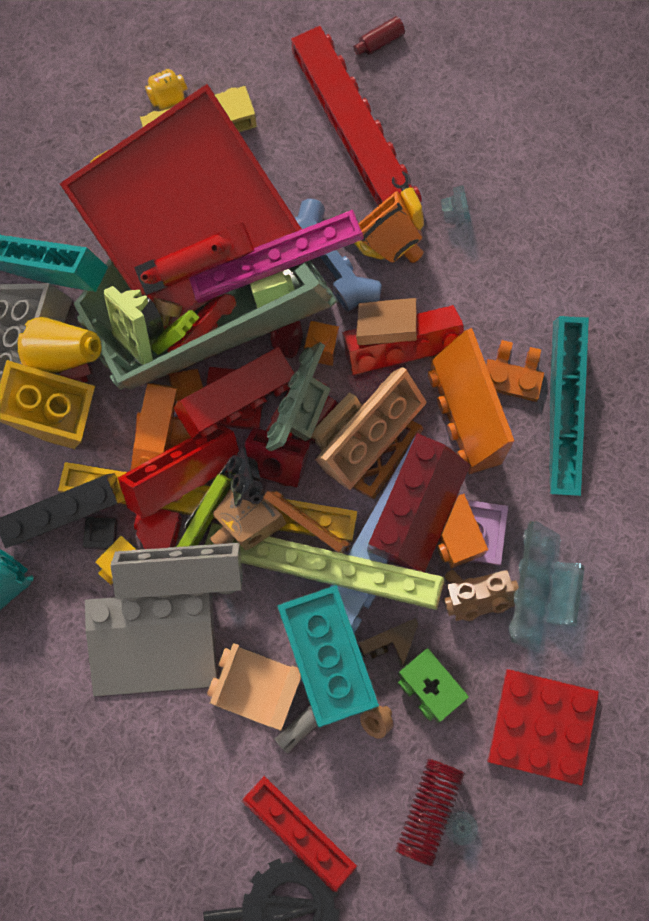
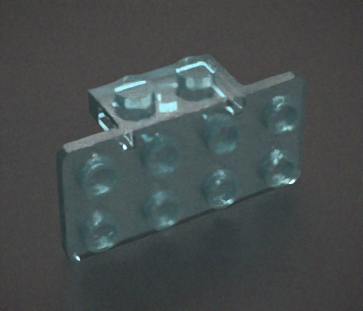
M529 521L528 528L524 533V554L519 564L520 580L514 596L516 606L514 619L511 621L509 631L512 643L536 653H543L548 624L574 627L577 625L585 566L580 563L557 562L560 535L538 521Z

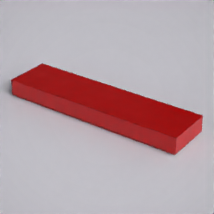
M265 776L242 799V802L334 893L358 867Z

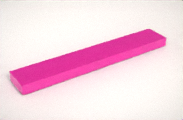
M350 210L254 248V252L193 276L189 280L197 302L201 303L361 241L364 237L354 211Z

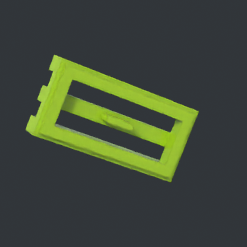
M192 310L186 312L164 330L163 334L151 345V349L157 355L161 354L183 338L186 334L185 332L193 326L192 324L199 319V316Z

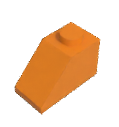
M465 494L458 495L439 540L440 545H437L442 561L444 563L448 561L451 569L485 556L488 551Z

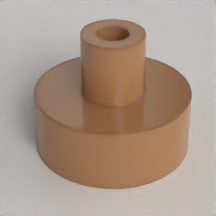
M160 298L153 299V303L162 318L164 326H168L171 316L180 318L182 305Z
M379 705V707L363 712L360 716L363 729L374 738H383L393 728L392 711L387 706L382 707Z

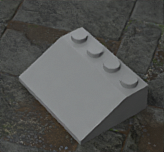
M50 283L0 284V381L6 360L22 364L18 354V337L20 333H24L27 321L36 317H46L65 323L72 298Z
M211 592L200 596H189L187 594L173 595L165 599H160L156 596L142 597L135 601L115 599V597L85 600V629L94 697L210 687L213 678H217L213 597Z

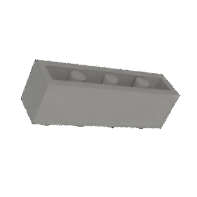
M239 543L115 551L110 565L115 599L135 601L142 597L154 596L165 599L173 595L187 594L189 596H200L210 592L231 594L242 589L243 573Z

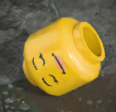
M166 69L148 78V85L145 86L152 106H158L161 110L172 108L184 100L183 91L188 90L181 74L176 76L175 72L171 69Z

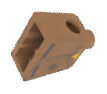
M230 490L213 513V516L222 527L210 540L213 544H227L235 540L247 551L284 527L287 523L282 514L265 498L259 504H252L243 499L239 506H235L233 493Z

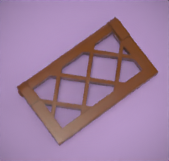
M411 420L404 428L409 430L403 441L399 442L397 436L395 444L389 445L382 453L395 451L386 465H382L380 456L377 459L378 468L368 470L360 478V481L353 486V489L374 500L400 464L417 433L421 434L424 430L423 426ZM379 474L371 486L365 484L364 478Z
M267 491L263 498L337 552L345 554L350 549L351 544L349 542L341 540L285 499L284 495L279 491Z

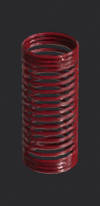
M427 759L428 762H426L424 767L428 771H423L425 776L420 777L425 782H419V785L424 788L418 787L417 791L421 793H415V796L420 799H413V802L419 805L411 804V807L418 811L409 810V813L417 817L407 816L408 819L416 823L405 821V824L415 829L403 827L404 830L419 835L424 839L401 832V835L411 840H416L423 845L400 837L399 841L408 845L398 842L395 852L433 867L434 860L437 857L432 852H439L433 846L440 847L441 845L437 841L443 840L438 835H445L439 829H447L440 823L449 824L447 820L441 817L451 818L450 815L442 811L452 813L451 809L443 805L455 807L454 804L441 798L456 802L455 798L433 789L458 796V793L434 783L457 791L460 790L459 787L438 780L436 777L462 785L461 782L466 774L444 763ZM431 800V801H434V802H437V803H440V804H436V803H433V802L429 803V802H426V801ZM410 846H415V847L419 848L420 850L411 848Z

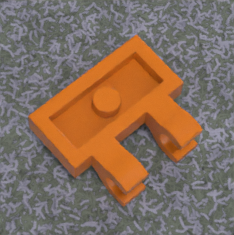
M501 340L496 361L488 359L486 362L496 392L537 402L545 373L536 370L541 349L530 347L529 352H527L525 365L520 367L508 364L513 343Z

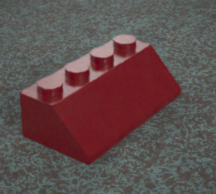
M417 433L370 538L367 551L407 569L425 573L470 464L445 444Z

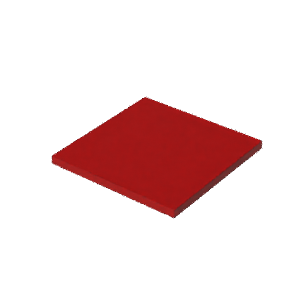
M208 84L59 183L131 290H140L141 295L145 294L134 267L201 241L223 229L244 223L254 248L302 230ZM189 279L155 294L146 295L152 302L154 298H160L182 305L180 317L188 311L192 310L194 312L211 300L198 303ZM171 316L168 326L179 318Z

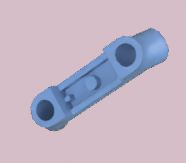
M306 199L301 202L299 214L295 219L302 229L323 221L325 207L319 200ZM337 250L320 256L337 279L333 283V293L347 312L358 306L359 303L380 300L382 284L379 280L355 276L349 259L346 256L341 257Z

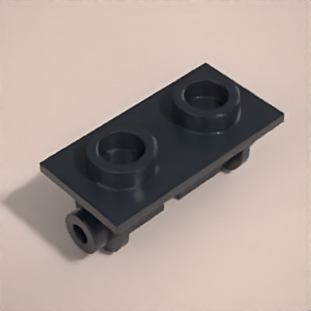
M242 446L237 455H233L227 465L235 506H239L244 499L252 504H259L264 499L265 493L262 483L259 482L258 463L255 459L247 457L246 448Z

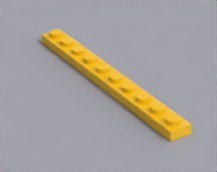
M65 462L58 491L62 493L106 474L115 473L116 478L127 472ZM204 485L195 488L183 495L180 500L171 502L161 509L192 515L211 486ZM287 499L341 540L353 541L357 511ZM274 506L287 523L279 530L315 536Z

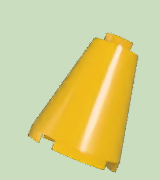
M36 317L27 321L24 333H20L18 337V354L21 363L52 374L95 361L99 357L102 347L100 338L95 332L46 317Z

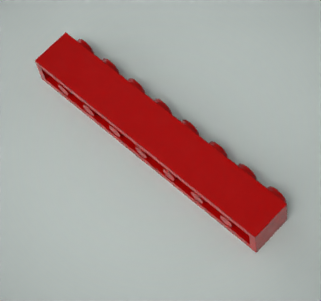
M317 26L291 38L292 54L378 206L381 205L396 191L401 194V189L394 187L392 184V178H396L398 185H403L405 183V176L402 171L407 174L408 171L404 164H399L393 144L385 140L383 136L384 131L379 120L373 119L369 102L366 98H361L357 81L353 76L349 77L343 57L341 55L337 56L331 36L329 34L325 35L321 26ZM410 184L409 187L414 189L419 201L422 202L420 191L416 186L412 187Z

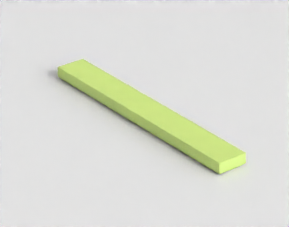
M212 523L205 545H213L210 538L222 527L221 525ZM270 536L247 551L240 546L241 563L437 610L445 581L444 577Z

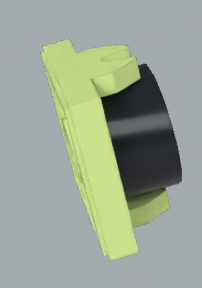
M113 286L105 289L104 297L113 336L141 364L145 365L153 361L151 345L155 342V338L164 332L162 318L156 306L145 294L141 295L140 290H130L121 294Z

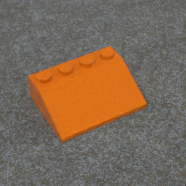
M470 328L465 330L432 360L431 370L428 371V378L431 386L438 388L440 397H437L438 406L442 414L447 413L450 421L447 424L448 434L452 441H457L460 449L457 451V454L470 464L468 474H473L503 464L515 440L474 331Z

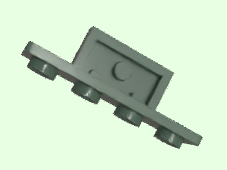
M321 342L311 348H305L299 357L301 364L298 371L294 373L289 381L288 386L290 390L288 395L281 401L278 407L279 417L267 433L269 440L266 449L269 451L282 447L286 442L289 432L304 441L311 439L330 392L329 387L312 377L325 347Z

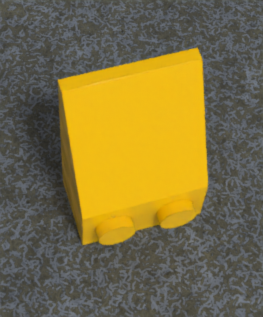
M6 360L0 381V422L46 442L75 449L82 440L95 386Z

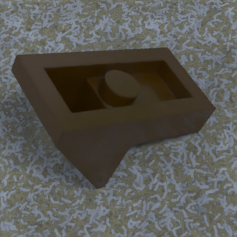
M417 619L409 620L360 642L359 648L363 657L370 655L372 659L378 658L388 653L387 647L392 645L400 665L403 667L418 626Z

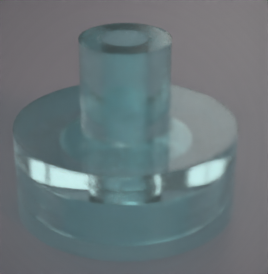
M457 811L450 815L451 818L447 819L449 824H445L447 837L458 845L471 843L478 832L476 820L467 812ZM463 825L464 830L460 831V827Z

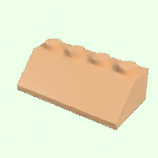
M401 367L392 372L315 459L327 475L348 490L353 488L426 405L425 398L408 371Z

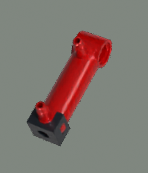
M239 223L223 229L215 235L158 259H152L134 268L145 295H152L224 263L246 256L255 250L244 223Z

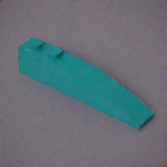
M0 235V270L53 285L96 292L108 269V266L87 247Z
M559 316L553 321L550 377V494L581 496L589 317Z

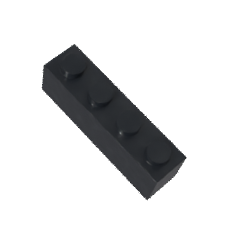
M115 473L106 474L1 517L0 537L5 549L124 502L125 499Z

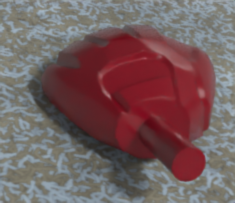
M300 320L270 332L272 347L274 349L279 347L284 357L288 359L297 355L302 343L303 332Z

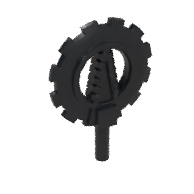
M292 857V862L281 863V858L268 863L270 868L263 874L258 870L250 880L254 885L250 894H244L242 907L203 911V921H289L313 912L314 917L312 921H338L340 909H335L334 897L338 896L337 891L334 893L299 857ZM298 883L308 889L313 899L275 896L271 894L280 885Z

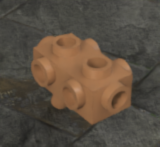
M454 570L448 571L445 575V579L450 585H447L449 597L444 598L448 616L454 615L456 621H472L479 615L491 612L503 613L509 608L515 607V600L521 598L518 583L516 580L511 581L507 570L477 578H467L466 580H463Z

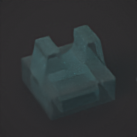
M464 185L453 187L454 195L441 199L444 218L458 216L460 224L470 223L471 219Z

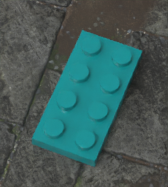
M337 585L277 605L318 728L379 707Z

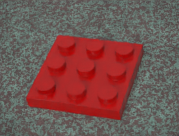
M506 669L487 762L582 786L599 691Z

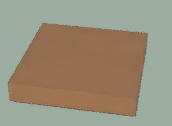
M416 298L359 303L357 344L368 345L416 341Z

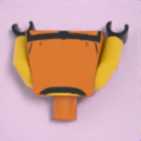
M402 171L405 176V183L403 185H398L396 178H392V184L394 187L401 189V194L396 191L358 223L364 239L354 244L365 256L395 262L404 255L411 263H415L424 253L417 245L423 238L421 229L424 226L422 205L414 189L409 187L411 177Z

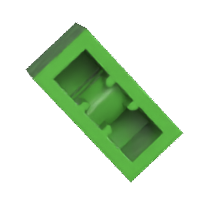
M428 648L398 673V676L401 678L398 682L399 686L409 697L414 694L422 703L418 708L429 721L435 719L437 723L441 722L469 698ZM424 680H427L429 683L433 681L437 683L438 686L435 688L436 696L432 692L424 693L423 689L426 687L423 682Z

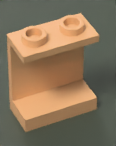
M233 643L231 650L224 649L218 666L224 667L220 678H213L207 695L212 697L210 704L281 731L301 679L299 669L295 666L289 667L250 652Z

